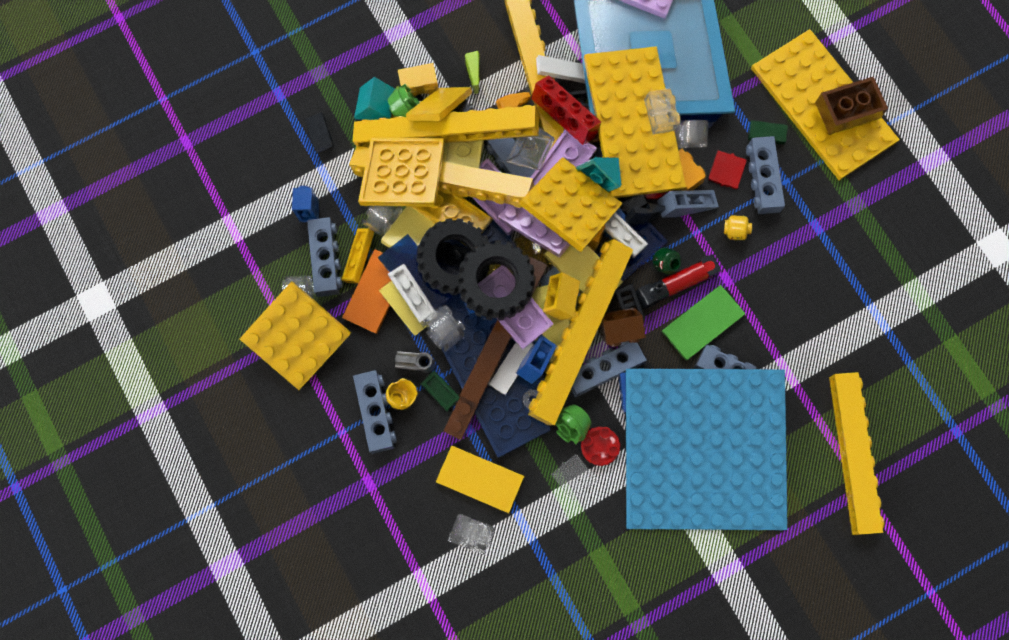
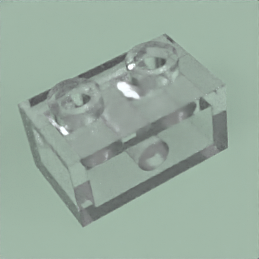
M671 88L648 92L644 101L652 133L659 134L675 131L681 119L679 112L676 111V98L672 95Z

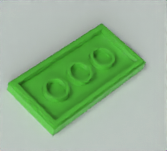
M719 285L661 332L687 361L746 313L727 291Z

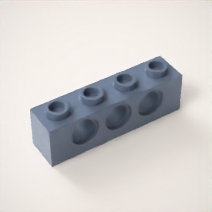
M774 136L752 138L746 146V154L750 156L749 172L752 173L753 177L751 188L752 191H755L754 207L757 208L758 214L780 213L785 207L775 138ZM758 156L764 157L765 160L759 159ZM761 173H765L768 178H764ZM763 190L769 191L771 195H766Z
M330 217L307 220L314 293L317 297L338 295L343 285L342 278L338 277V270H341L340 260L336 257V252H339L338 241H335L334 234H337L336 223H333ZM328 236L325 242H320L322 237ZM324 254H330L327 260H321ZM326 272H332L329 278H323V275Z
M626 341L621 343L618 349L613 350L610 348L602 353L603 356L597 359L594 356L586 360V364L581 366L571 388L575 397L619 377V374L625 373L626 369H635L645 364L646 358L638 343ZM620 354L624 355L627 358V362H619L617 356ZM601 363H607L610 367V370L603 371L600 369L599 365ZM589 371L592 373L593 378L586 380L583 378L582 373Z
M706 345L703 348L693 368L756 369L753 364L747 362L744 364L738 361V357L732 354L726 355L720 352L721 349L714 345ZM714 360H720L723 367L717 368Z
M376 370L354 375L353 378L369 452L374 454L394 449V443H397L395 431L391 432L390 428L393 420L391 413H387L386 405H389L382 391V386H385L383 376L379 375ZM375 388L377 390L376 395L368 397L367 392ZM375 407L381 408L378 416L371 415V411ZM378 426L385 427V432L382 435H376L375 433Z

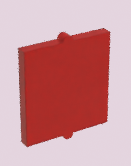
M718 150L708 180L718 183L722 187L727 186L737 189L747 160L734 156L733 153L728 154Z

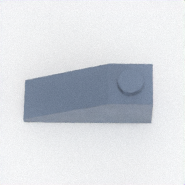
M714 190L670 191L657 200L658 205L665 206V210L661 213L662 218L679 217L719 207Z

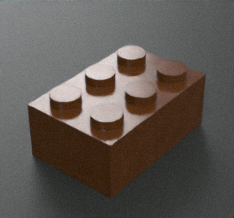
M874 76L822 92L815 102L829 135L881 119L888 110Z

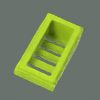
M479 51L465 54V64L473 91L477 94L479 93L480 57Z

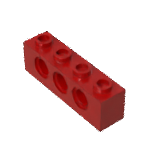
M550 76L536 82L531 97L536 104L582 145L596 137L601 125V121Z

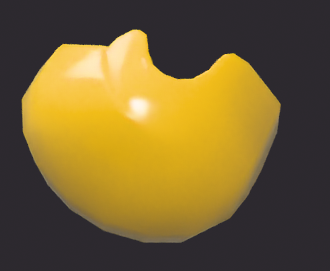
M403 378L391 383L385 393L387 402L392 408L399 410L409 408L415 402L418 395L416 386L411 381Z

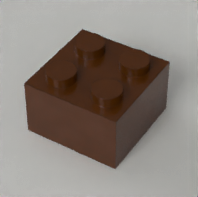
M636 308L605 313L599 325L601 338L611 347L619 346L621 342L629 341V343H636L641 341L640 339L646 338L643 316Z

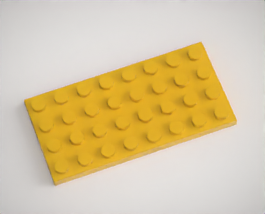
M810 29L751 67V70L838 180L846 177L900 140L882 117L881 119L831 135L828 134L815 102L822 92L853 83V81Z
M657 46L585 54L584 62L594 114L601 121L598 134L603 158H619L622 185L610 191L611 196L621 198L684 189L686 185Z

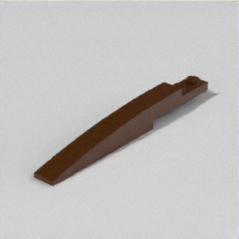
M530 257V264L534 266V276H536L534 291L531 296L533 297L548 265ZM498 320L469 375L444 429V432L462 440L512 340V336Z

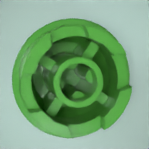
M406 84L401 87L397 86L388 98L389 109L395 117H406V113L420 103L409 92L411 89Z
M574 404L562 408L555 423L559 429L557 434L566 442L574 441L577 444L579 441H583L591 426L588 414L581 407Z

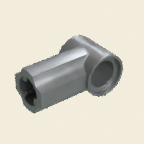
M397 351L395 368L430 373L435 368V361L426 352L411 353ZM424 359H430L428 366H421V362Z

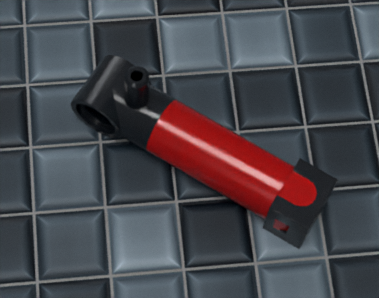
M712 254L701 259L699 263L653 284L644 285L635 292L643 309H647L661 300L693 285L717 277L722 270Z

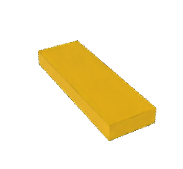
M370 228L357 229L342 276L343 282L359 283L375 232Z

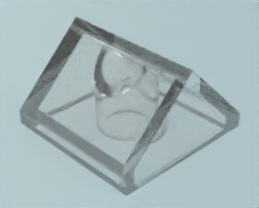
M539 128V136L517 137L506 162L540 171L555 139L541 128Z

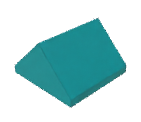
M373 77L360 87L354 118L361 120L391 119L392 113L389 109L388 98L395 88Z
M595 157L576 166L578 171H582L608 192L622 185L619 158Z

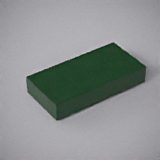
M751 120L748 140L774 136L776 144L784 145L786 143L788 125Z
M435 371L421 383V386L447 412L457 404L460 398Z

